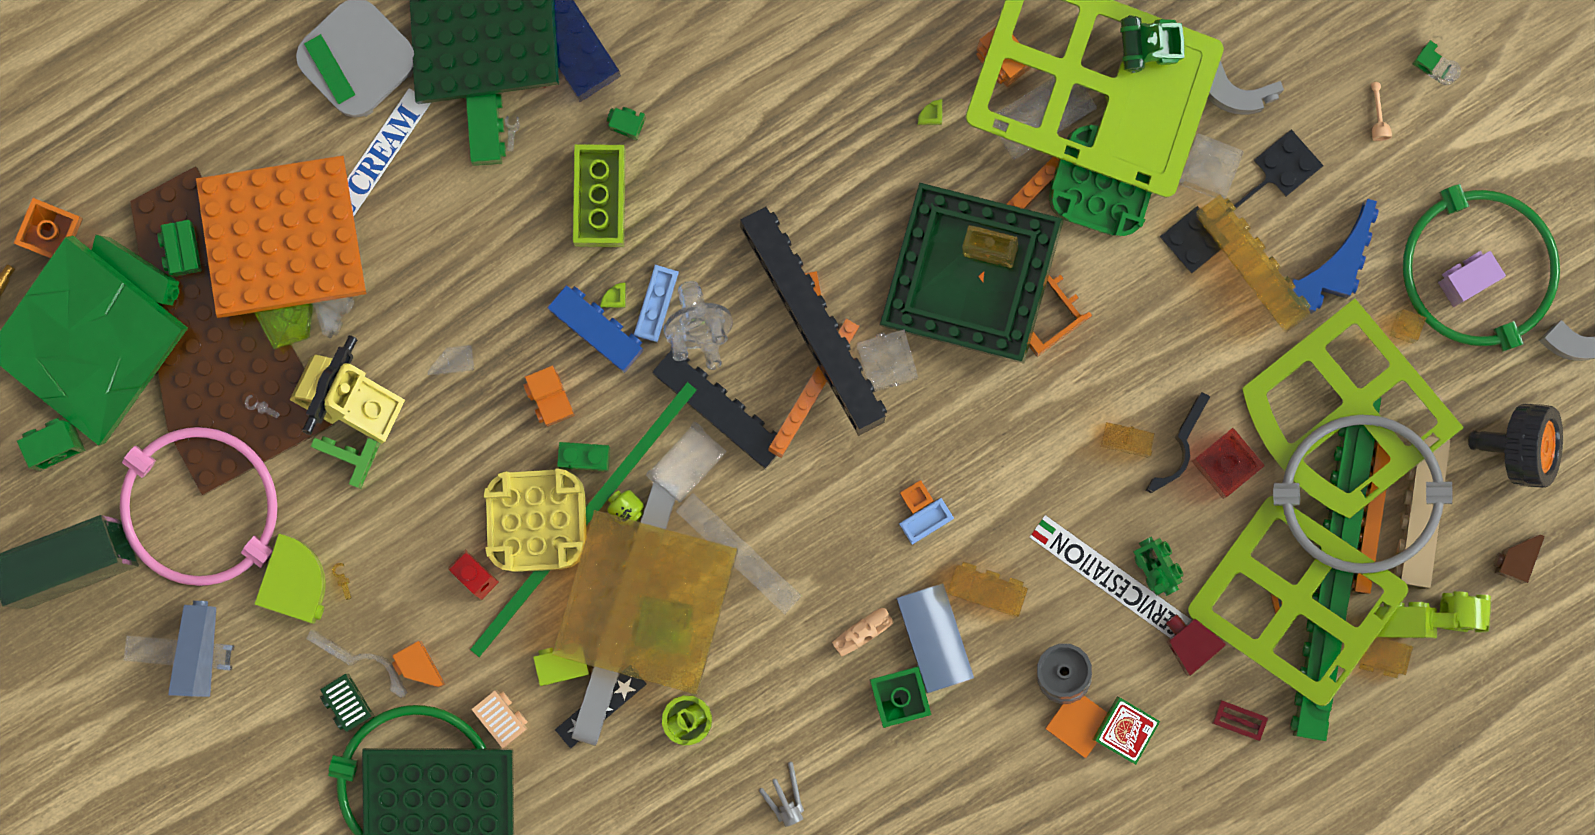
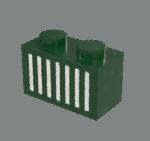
M344 674L320 689L323 694L320 696V699L327 709L331 708L336 715L333 717V720L340 730L344 729L345 732H350L375 716L350 674Z

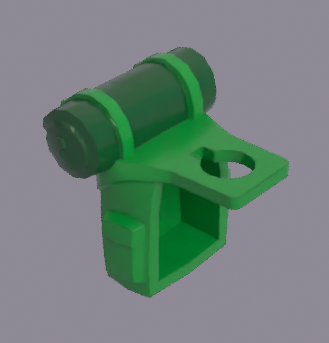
M1132 15L1121 19L1122 62L1124 63L1125 71L1137 73L1145 69V63L1157 62L1158 65H1171L1178 63L1179 60L1184 58L1182 23H1177L1176 20L1159 19L1155 20L1154 23L1147 24L1142 23V19L1138 16Z

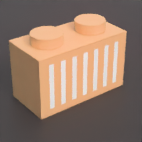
M495 690L472 708V711L500 746L506 748L528 730L525 726L528 721L520 711L516 713L509 706L512 701L504 691L499 693Z

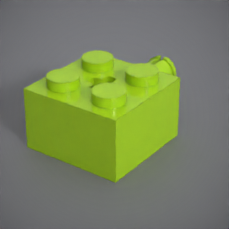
M1408 602V607H1405V603H1401L1377 637L1437 638V628L1458 627L1457 612L1437 613V608H1431L1429 603ZM1384 603V607H1379L1376 615L1381 619L1390 606Z

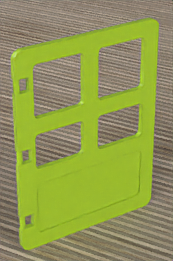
M1005 0L966 112V122L977 129L1066 160L1162 197L1174 195L1223 54L1224 47L1222 42L1183 27L1184 58L1179 60L1178 63L1158 65L1157 62L1145 63V69L1132 73L1124 70V63L1121 61L1116 77L1111 78L1084 68L1081 65L1096 16L1102 15L1121 23V19L1132 15L1138 16L1142 19V23L1147 24L1154 23L1155 20L1162 18L1114 0H1062L1077 6L1079 13L1063 58H1058L1013 41L1012 34L1024 0ZM1004 59L1016 61L1055 77V83L1039 128L1010 119L988 109V104ZM1074 84L1108 97V102L1092 147H1086L1064 139L1057 134ZM995 119L1008 124L1006 131L993 127ZM1066 146L1079 150L1077 158L1064 153ZM1137 172L1150 176L1148 184L1135 180Z

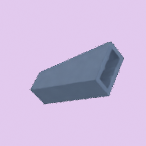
M193 600V605H184L168 695L210 697L216 607L208 606V601Z

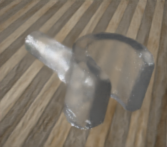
M509 116L505 118V126L508 130L507 151L513 152L515 132L520 128V121L517 116L516 124L509 125Z

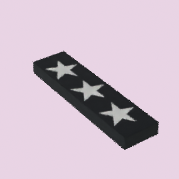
M632 665L618 676L609 708H607L605 713V720L647 685ZM581 708L555 729L570 749L580 742L572 739V734Z

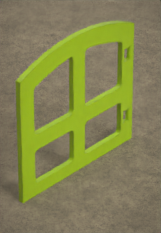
M1355 298L1242 388L1256 430L1266 448L1284 471H1286L1287 465L1297 447L1307 436L1322 425L1352 415L1380 416L1373 407V403L1401 381L1407 383L1438 421L1436 426L1421 437L1424 441L1434 433L1439 438L1438 441L1429 447L1432 452L1436 451L1464 428ZM1354 324L1360 327L1389 362V367L1363 388H1357L1326 351V346ZM1305 362H1311L1341 397L1343 403L1296 442L1288 443L1273 415L1267 393ZM1364 425L1390 456L1391 460L1351 493H1346L1329 483L1304 462V458L1340 429L1328 433L1310 447L1301 459L1293 481L1299 483L1300 487L1311 497L1329 509L1350 519L1424 460L1422 454L1413 444L1406 446L1395 432L1390 429L1374 425ZM1373 482L1378 488L1365 498L1361 490Z

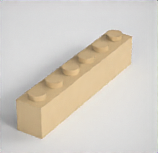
M1428 437L1424 442L1430 447L1439 438ZM1450 440L1433 452L1442 472L1443 482H1445ZM1425 459L1407 473V480H1410L1409 490H1406L1404 494V504L1407 505L1406 515H1402L1400 529L1404 530L1402 539L1398 540V554L1407 549L1421 535L1432 512L1433 504L1426 503V482H1433ZM1439 524L1430 540L1417 554L1406 562L1394 567V575L1405 581L1407 586L1431 588Z

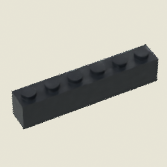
M671 350L653 370V375L676 394L681 391L687 382L697 389L687 404L766 470L777 457L768 451L777 432L774 430L771 433L763 427L765 425L764 421L755 414L752 417L744 411L747 408L736 398L732 401L725 395L728 391L717 382L714 385L707 380L709 375L697 366L694 369L688 364L690 359L680 350L677 353Z

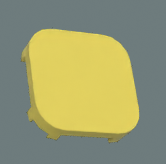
M562 469L499 473L490 482L489 486L485 488L484 498H486L488 546L485 549L487 557L490 558L495 566L501 570L511 572L567 569L581 561L587 545L584 487L577 476Z

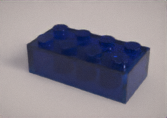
M554 0L558 70L579 102H582L621 77L620 71L574 0Z

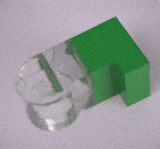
M1430 40L1412 64L1443 85L1453 84L1461 75L1460 65L1453 60L1445 59L1435 52L1438 45Z

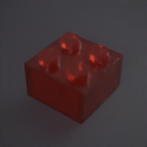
M1234 428L1228 430L1192 460V463L1222 499L1227 498L1265 466Z

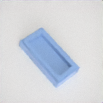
M942 498L902 521L899 525L913 545L953 520L954 517Z

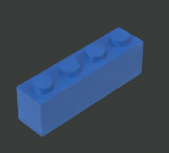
M566 285L548 306L549 311L625 373L643 352V348L640 347L642 342L632 333L627 336L622 332L623 326L613 317L610 320L602 315L604 310L595 302H592L591 305L583 299L586 295L574 286L571 289Z

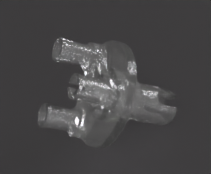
M688 281L681 284L678 288L681 309L672 314L665 322V338L671 345L674 360H685L689 355L687 349L700 348L704 352L707 368L715 370V362L718 368L722 366L718 348L728 340L727 334L733 326L730 311L722 305L705 303L701 287L695 281Z

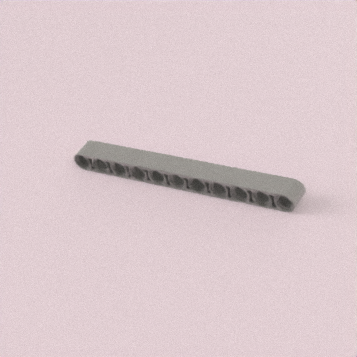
M655 480L576 721L572 739L594 746L598 742L606 717L605 713L607 708H609L613 695L614 685L617 683L679 489L677 486Z

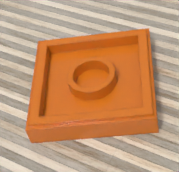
M1083 696L1080 700L1071 704H1062L1045 729L1081 756L1087 758L1097 744L1093 738L1108 712L1086 696Z

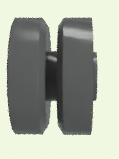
M1057 644L1049 647L1041 655L1037 664V681L1041 692L1049 700L1059 704H1071L1080 700L1088 692L1092 682V664L1088 655L1081 648L1072 644ZM1063 671H1068L1067 676H1062L1061 674Z

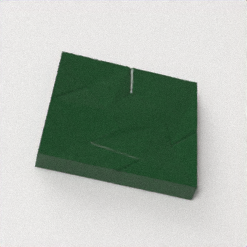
M919 182L880 325L888 329L1024 364L1063 226V219ZM984 272V280L982 282L978 276Z

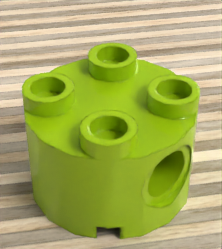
M1461 591L1442 593L1440 613L1457 612L1458 627L1441 629L1468 632L1475 629V633L1489 632L1491 596L1477 594L1476 597L1468 596V592Z
M683 695L674 698L667 704L662 715V726L665 734L671 741L680 745H693L699 743L708 735L712 727V714L710 708L703 700L695 696Z

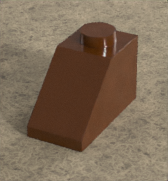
M1535 535L1504 549L1502 553L1499 552L1494 561V566L1496 567L1495 574L1522 584L1528 583L1545 536Z

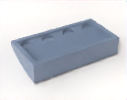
M944 584L896 598L926 693L973 679L974 676Z

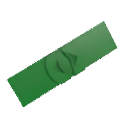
M320 34L304 43L337 103L341 104L355 96L356 94L322 35Z

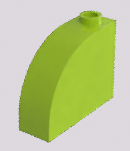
M279 533L255 605L315 624L316 619L320 620L324 612L322 602L325 595L326 580L322 564L317 555L303 542Z

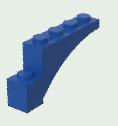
M1367 199L1363 202L1350 234L1342 246L1325 264L1300 280L1293 279L1289 283L1283 306L1312 314L1316 311V308L1320 309L1322 306L1324 295L1321 294V291L1346 299L1352 293H1356L1359 279H1356L1357 272L1362 270L1366 256L1362 255L1365 246H1369L1372 232H1369L1370 225L1375 223L1379 209L1375 208L1377 201Z

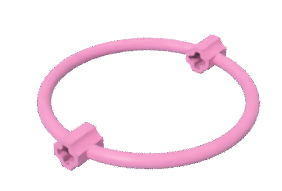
M201 427L184 428L157 438L143 450L138 446H134L124 457L122 463L129 469L124 478L120 494L122 527L131 548L151 570L177 583L204 586L228 581L246 571L254 563L262 568L270 559L273 549L268 544L273 535L277 519V496L267 467L247 444L228 433L216 429ZM193 437L215 439L240 451L259 473L267 496V518L260 539L257 536H253L245 545L241 553L246 558L226 571L206 576L181 574L157 562L138 540L130 516V495L134 480L137 475L143 478L154 466L156 460L151 455L171 442Z

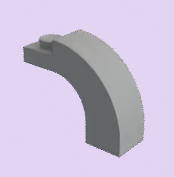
M1220 61L1207 99L1218 108L1229 113L1249 115L1259 113L1264 109L1262 101H1265V104L1278 100V95L1284 91L1281 81L1256 90L1239 89L1228 80Z
M1562 320L1556 322L1539 340L1547 349L1562 358L1574 361L1595 359V337H1584L1575 333Z

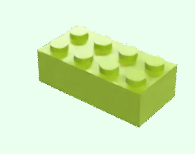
M575 144L573 243L575 247H624L626 158L624 145Z

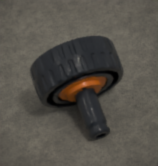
M1521 404L1513 411L1506 433L1477 432L1473 430L1469 434L1468 446L1471 450L1479 449L1480 451L1504 453L1507 476L1513 484L1525 487L1546 488L1554 482L1561 463L1563 450L1562 419L1559 411L1553 406Z

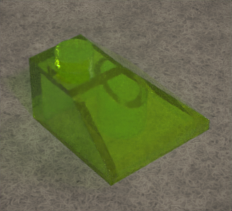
M313 303L254 312L273 349L303 341L310 337Z

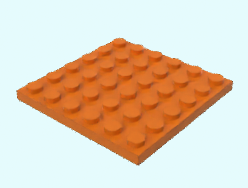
M344 156L196 178L217 318L366 294Z

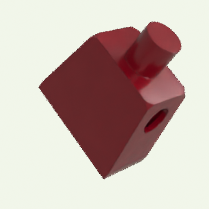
M1176 614L1166 622V625L1174 633L1167 640V644L1187 676H1191L1226 646L1220 638L1197 619H1192L1185 624Z

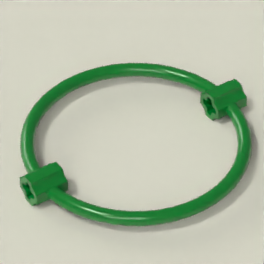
M1461 184L1440 191L1442 200L1434 204L1419 218L1409 234L1404 249L1403 279L1413 307L1432 329L1453 341L1473 346L1500 345L1502 352L1523 345L1521 336L1535 327L1545 316L1554 301L1559 285L1560 259L1555 240L1549 228L1529 206L1504 193L1489 190L1463 192ZM1470 200L1496 201L1522 213L1541 234L1550 260L1549 284L1540 306L1523 324L1517 327L1515 321L1502 325L1493 329L1495 332L1493 336L1463 334L1439 322L1424 306L1417 293L1413 279V254L1424 228L1436 215L1445 209L1447 214L1450 215L1468 208L1467 201Z
M408 705L382 712L366 722L351 738L343 755L334 754L332 756L328 770V776L337 778L336 788L339 807L351 832L354 835H363V830L357 823L349 806L346 784L347 781H354L358 768V760L352 759L353 754L362 740L372 730L394 718L424 715L441 719L453 725L472 742L475 748H486L479 735L471 726L456 715L425 705Z

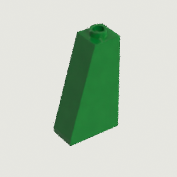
M95 234L92 246L94 253L155 302L173 306L179 294V281L114 239Z

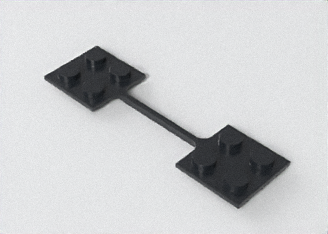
M1292 129L1254 159L1256 164L1265 173V180L1218 219L1211 220L1197 206L1160 236L1191 274L1230 243L1219 231L1218 224L1266 184L1273 183L1287 197L1324 166Z

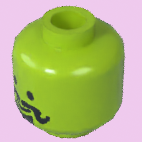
M618 490L608 499L611 504L607 512L620 526L628 525L631 527L644 514L642 512L644 508L643 502L631 490H626L623 493Z

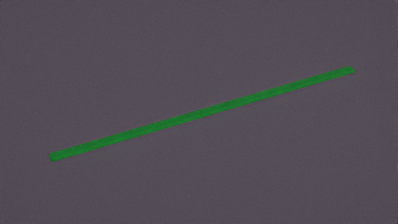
M688 382L586 506V526L697 391ZM550 570L533 571L470 650L480 658Z

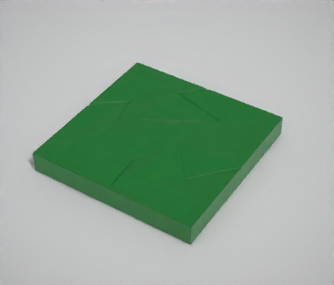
M68 236L64 238L0 330V366L99 446L109 440L188 327L76 237Z

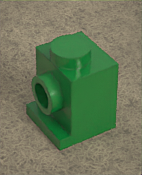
M623 107L622 110L611 108L606 122L609 123L608 126L611 131L638 140L646 116L642 112H640L639 116H636V112L627 107Z

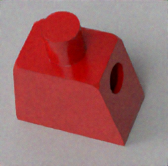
M466 549L448 567V570L481 600L499 583Z

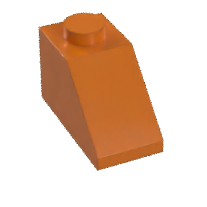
M417 641L392 655L395 659L392 665L398 675L403 674L405 678L437 687L446 685L422 641Z

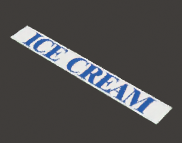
M410 88L347 178L353 216L431 104H417L415 102V92Z

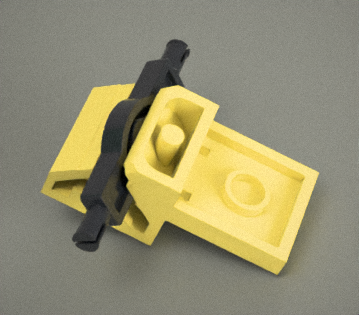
M349 335L344 346L338 347L333 358L320 355L312 356L290 400L307 409L306 415L308 419L302 428L303 433L311 435L316 423L321 424L323 419L331 424L341 420L382 444L386 441L405 400L366 378L365 372L351 365L353 360L351 352L358 341L354 336Z

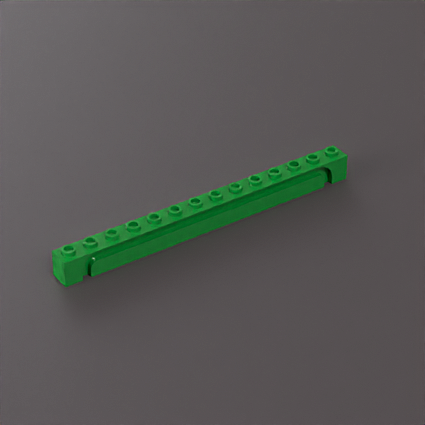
M1382 397L1373 403V407L1378 413ZM1364 425L1347 426L1338 431V436L1341 437L1340 446L1335 448L1334 461H1337L1336 471L1332 470L1330 483L1346 493H1351L1369 479L1375 438ZM1367 486L1361 490L1365 498ZM1326 507L1329 510L1328 519H1324L1323 527L1357 549L1364 508L1349 519ZM1332 568L1316 589V593L1312 596L1315 601L1345 621L1353 573ZM1308 619L1306 632H1309L1308 642H1304L1302 649L1305 663L1304 667L1301 666L1299 671L1313 681L1319 682L1341 653L1342 642ZM1338 666L1329 676L1334 682L1337 679ZM1296 691L1294 705L1297 706L1296 716H1292L1290 730L1293 731V736L1327 741L1333 698L1327 705L1319 706Z

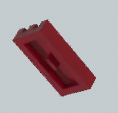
M1220 700L1212 724L1260 741L1268 717ZM1224 707L1258 719L1261 723L1258 725L1223 712ZM1220 718H1227L1254 728L1258 732L1257 734L1224 723L1220 721Z

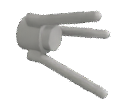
M789 762L788 766L796 805H794L793 801L787 802L777 779H773L772 782L782 802V806L779 807L780 810L764 789H759L765 801L776 814L778 821H783L785 827L803 820L801 812L804 809L800 801L793 762Z

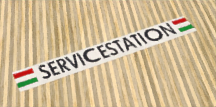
M1046 515L1031 534V539L1171 638L1174 633L1166 625V622L1177 614L1185 624L1191 621L1186 615L1158 595L1156 596L1151 590Z

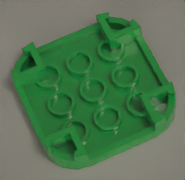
M1086 125L1076 128L1068 135L1067 140L1086 147H1092L1099 126ZM1066 146L1064 153L1077 158L1079 150ZM1059 159L1050 187L1049 202L1053 212L1067 222L1107 235L1123 237L1133 234L1139 228H1142L1146 220L1144 217L1152 193ZM1137 172L1135 180L1148 184L1150 176Z

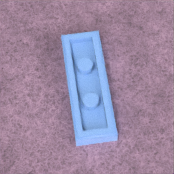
M658 265L654 266L634 332L636 337L658 343L679 274L678 271Z

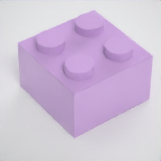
M1479 251L1463 261L1464 267L1459 263L1442 274L1444 279L1439 281L1438 284L1453 307L1506 276L1491 251L1484 255L1482 251Z

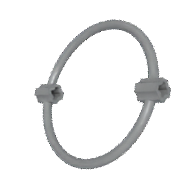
M1374 415L1342 417L1326 423L1313 431L1293 453L1287 465L1283 483H1274L1273 488L1274 506H1283L1287 524L1298 543L1320 562L1332 568L1351 573L1385 571L1412 558L1426 545L1434 534L1442 515L1443 505L1452 504L1453 499L1452 482H1443L1439 464L1428 445L1406 426L1394 420ZM1352 425L1380 426L1400 434L1410 441L1422 454L1433 479V482H1426V503L1433 504L1429 521L1421 535L1413 544L1398 555L1374 563L1346 562L1326 554L1316 547L1304 534L1293 509V505H1300V484L1293 483L1294 475L1305 453L1314 443L1328 433Z

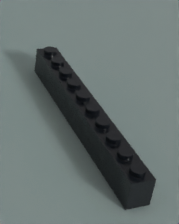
M766 206L740 219V228L854 430L860 436L885 423V414L887 413L885 405L881 400H876L873 394L875 392L873 384L869 379L865 380L861 373L863 371L862 365L857 358L853 359L849 352L851 347L846 337L841 338L837 331L839 326L834 316L829 317L825 310L827 305L822 295L817 296L813 289L815 283L810 274L805 275L801 268L803 267V262L797 253L793 254L790 248L792 244L788 235L781 233L778 227L780 222L774 212L770 213Z

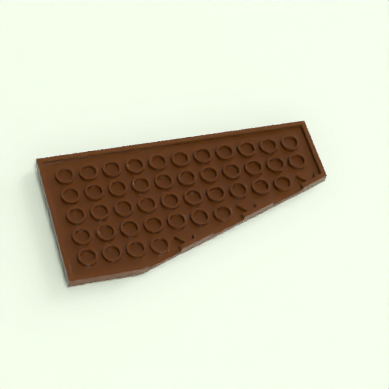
M195 166L130 201L140 257L170 275L168 271H164L162 265V257L165 256L164 247L159 245L157 233L161 232V225L190 220L194 224L202 269L201 272L176 277L171 276L179 281L178 297L174 301L173 306L158 303L188 327L158 370L167 430L170 433L184 428L201 427L228 433L247 444L265 463L335 424H331L323 419L321 424L316 423L311 435L303 433L302 428L308 419L306 415L307 409L294 403L290 398L305 368L273 309L217 318L196 178H202V175ZM202 437L174 441L203 496L255 468L240 451L224 442Z

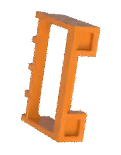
M984 272L978 276L982 282L984 280ZM1049 275L1047 283L1076 320L1044 344L1033 332L1029 347L1037 357L1092 317L1090 312L1080 315L1072 305V303L1079 299L1076 294L1068 299L1057 284L1064 279L1061 275L1054 280Z

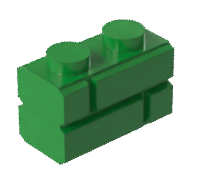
M184 220L161 225V232L157 233L160 247H164L165 256L162 257L164 271H168L174 277L201 272L193 222Z
M559 442L557 467L560 469L609 472V445Z

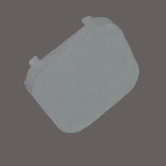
M347 0L340 4L302 40L296 54L297 64L303 74L339 112L345 116L355 118L367 117L373 113V109L407 77L410 78L413 74V47L395 26L367 0ZM320 34L356 94L341 104L337 103L304 43Z

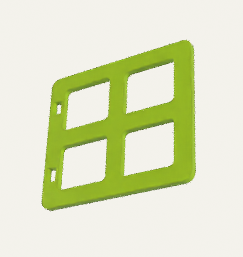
M1270 496L1261 505L1191 602L1188 612L1193 619H1197L1211 632L1313 703L1325 706L1335 696L1406 597L1408 586L1405 581L1388 570L1375 573H1360L1380 586L1384 592L1359 627L1352 626L1312 597L1332 567L1315 559L1298 584L1292 585L1251 557V553L1275 520L1279 519L1287 524L1283 506H1274V498ZM1293 507L1302 531L1308 539L1319 545L1323 552L1346 562H1375ZM1238 573H1242L1282 601V606L1257 639L1251 638L1212 609ZM1382 603H1385L1390 607L1380 619L1375 615V612ZM1298 615L1305 616L1344 643V649L1319 682L1313 681L1273 652L1275 646ZM1337 666L1345 669L1336 682L1329 678Z

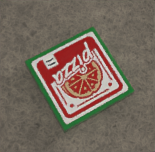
M1117 696L1093 740L1136 765L1160 721Z

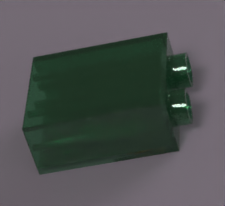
M99 515L0 553V601L2 607L30 609L139 567L135 553L125 536L121 520Z

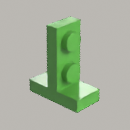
M322 436L321 440L314 438L311 444L312 448L356 465L349 484L362 489L380 443L368 438L361 456H358L359 450L345 445V448L341 449L335 446L337 441L325 436Z

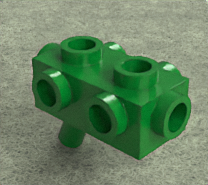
M1152 536L1139 542L1140 548L1133 551L1135 554L1134 559L1137 566L1143 569L1147 577L1146 583L1149 589L1154 591L1156 596L1163 592L1168 596L1178 591L1177 585L1183 582L1181 579L1183 571L1178 563L1174 564L1169 555L1172 554V550L1166 541L1162 542L1160 538L1153 540ZM1153 550H1154V552L1156 553V555H1157L1158 558H1155V557L1152 555V551H1153Z

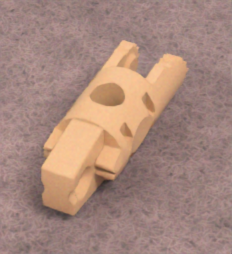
M879 608L847 629L832 643L840 656L843 657L892 626L893 619L889 616L887 609Z

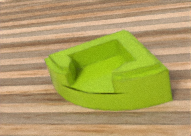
M942 99L932 101L923 108L919 114L917 125H942Z
M619 283L611 287L602 297L600 307L625 308L626 283Z

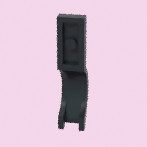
M1203 392L1198 394L1175 436L1182 450V462L1177 472L1165 478L1154 477L1146 489L1147 492H1155L1180 477L1187 469L1190 460V447L1187 439L1211 396Z

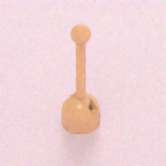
M1373 82L1371 89L1375 95L1378 123L1372 128L1373 141H1385L1392 138V130L1382 119L1379 94L1381 84Z

